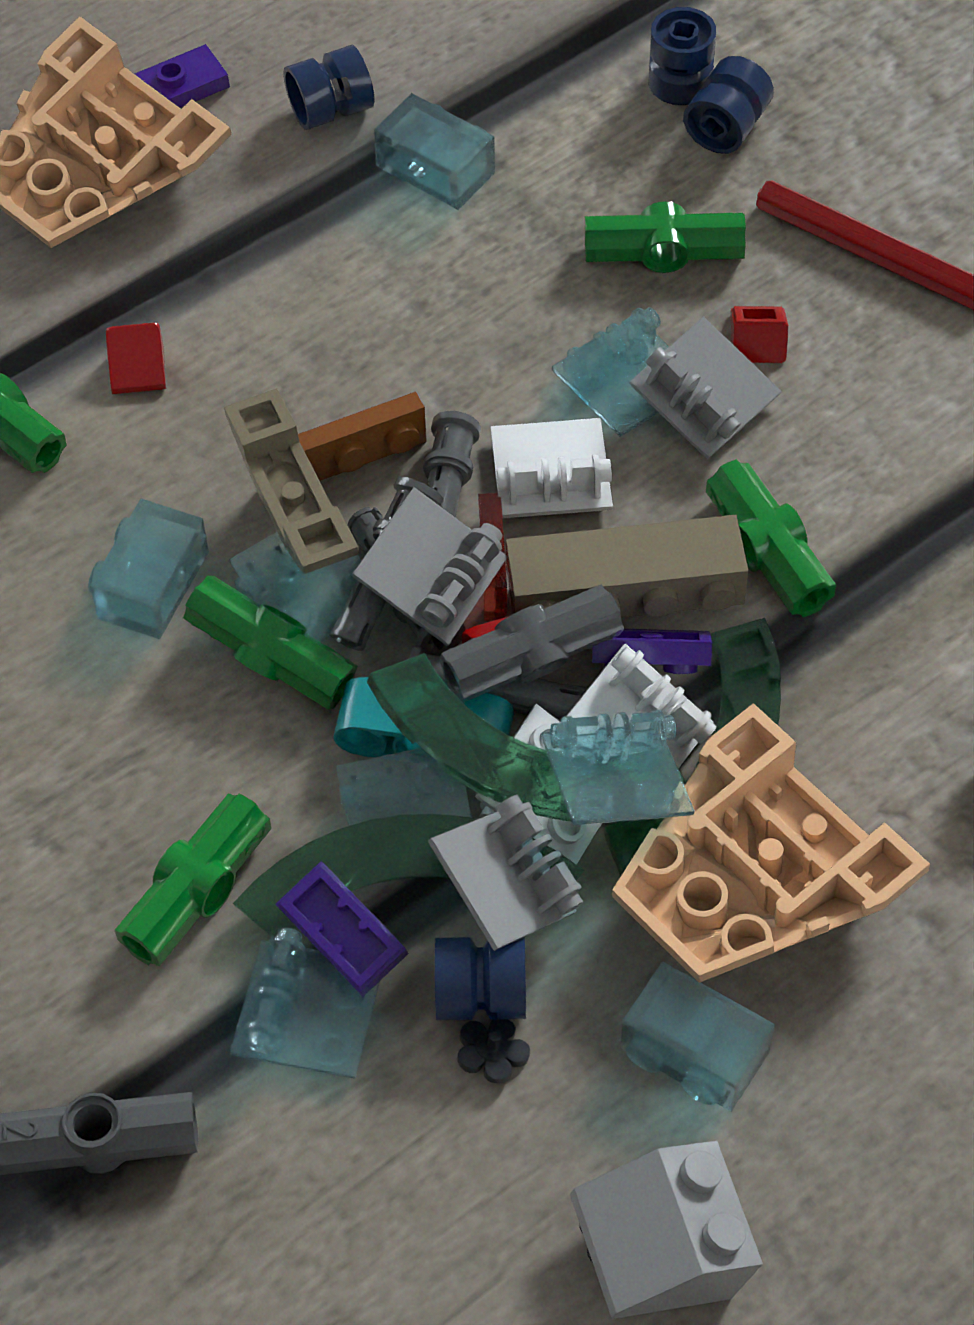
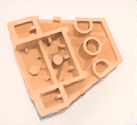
M79 16L44 50L37 63L41 71L30 92L23 90L16 103L20 112L10 130H2L0 133V209L50 248H53L120 210L197 170L231 135L230 127L192 99L182 109L176 106L125 68L117 43Z
M754 703L707 740L699 753V763L685 785L680 783L670 800L671 807L657 829L651 828L612 889V897L699 983L883 910L924 876L930 867V863L885 822L868 835L794 767L796 742Z

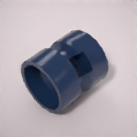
M675 7L657 15L651 24L648 86L653 95L663 102L672 105H689L697 92L703 89L704 82L714 70L716 25L713 19L705 12L691 7Z
M353 44L325 53L322 63H318L314 58H310L284 67L283 77L287 96L296 119L305 130L334 121L337 111L343 116H349L374 106V90L368 68L359 50Z
M728 56L721 59L704 82L703 89L697 92L684 111L683 122L689 135L696 143L712 152L729 154L737 151L754 127V123L757 122L773 99L774 87L771 78L761 66L750 59L742 56Z
M471 937L435 938L436 1020H472L478 1010H485L491 1020L526 1019L525 937L495 951L488 940L484 947H477Z

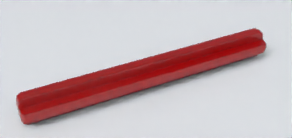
M766 181L762 188H760L756 201L758 209L974 310V274L775 181Z

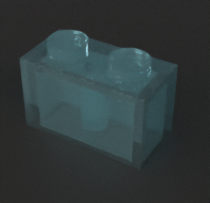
M413 93L374 129L376 165L379 168L457 210L495 174L494 136L487 133L481 127L472 125L445 111L441 106L432 104Z
M141 498L130 518L124 517L119 523L114 536V545L105 561H98L90 574L88 590L93 597L97 618L161 639L209 553L203 518Z
M662 961L622 1020L620 1048L625 1050L629 1059L643 1070L651 1073L661 1071L682 1083L683 1089L695 1100L706 1105H714L716 1103L732 1112L770 1053L775 1024Z

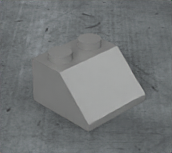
M717 1141L656 1149L574 1188L570 1193L611 1319L730 1300L763 1265Z

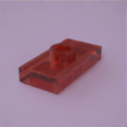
M498 493L478 494L479 528L484 523L497 527L503 535L500 543L502 545L501 552L505 554L501 497H498ZM505 562L483 593L485 621L498 620L507 616Z

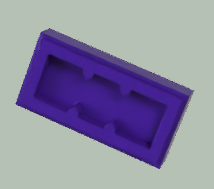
M206 44L135 73L137 77L179 108L184 107L191 99L196 102L230 87L227 72Z
M322 861L275 904L362 997L409 954L407 949Z

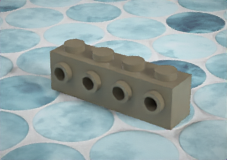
M737 515L506 539V556H508L506 559V574L513 614L538 604L543 605L545 609L601 584L605 590L612 593L620 609L621 618L642 615L662 617L673 612L697 609L717 611L734 605L745 604L748 566Z

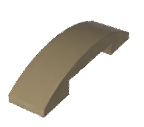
M276 388L225 406V415L258 494L283 544L303 574L359 555L358 545L338 506H332L299 442L297 426L278 389Z

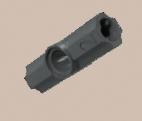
M602 584L545 609L540 604L522 609L498 623L494 631L468 640L457 647L450 648L441 653L439 661L442 666L443 677L452 695H455L461 704L517 679H520L521 683L536 680L560 668L569 660L570 656L586 649H591L595 645L620 635L624 630L620 609L612 593L605 590Z
M192 1092L116 1101L102 1093H88L77 1097L68 1106L0 1113V1175L79 1166L90 1173L103 1174L113 1171L123 1161L198 1153V1128ZM107 1126L111 1128L108 1134L99 1140L85 1141L82 1139L84 1134L93 1127Z

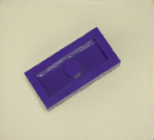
M624 629L620 635L592 647V663H604V668L625 643L635 652L640 650L644 654L642 659L648 664L663 665L662 670L672 674L698 672V666H711L712 660L710 631Z

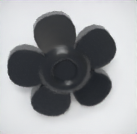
M508 1019L492 1020L488 1032L482 1023L469 1021L460 1030L459 1037L464 1047L458 1052L457 1062L468 1073H477L485 1066L484 1077L487 1081L491 1083H504L511 1078L512 1067H522L527 1064L530 1056V1047L523 1040H513L516 1027Z

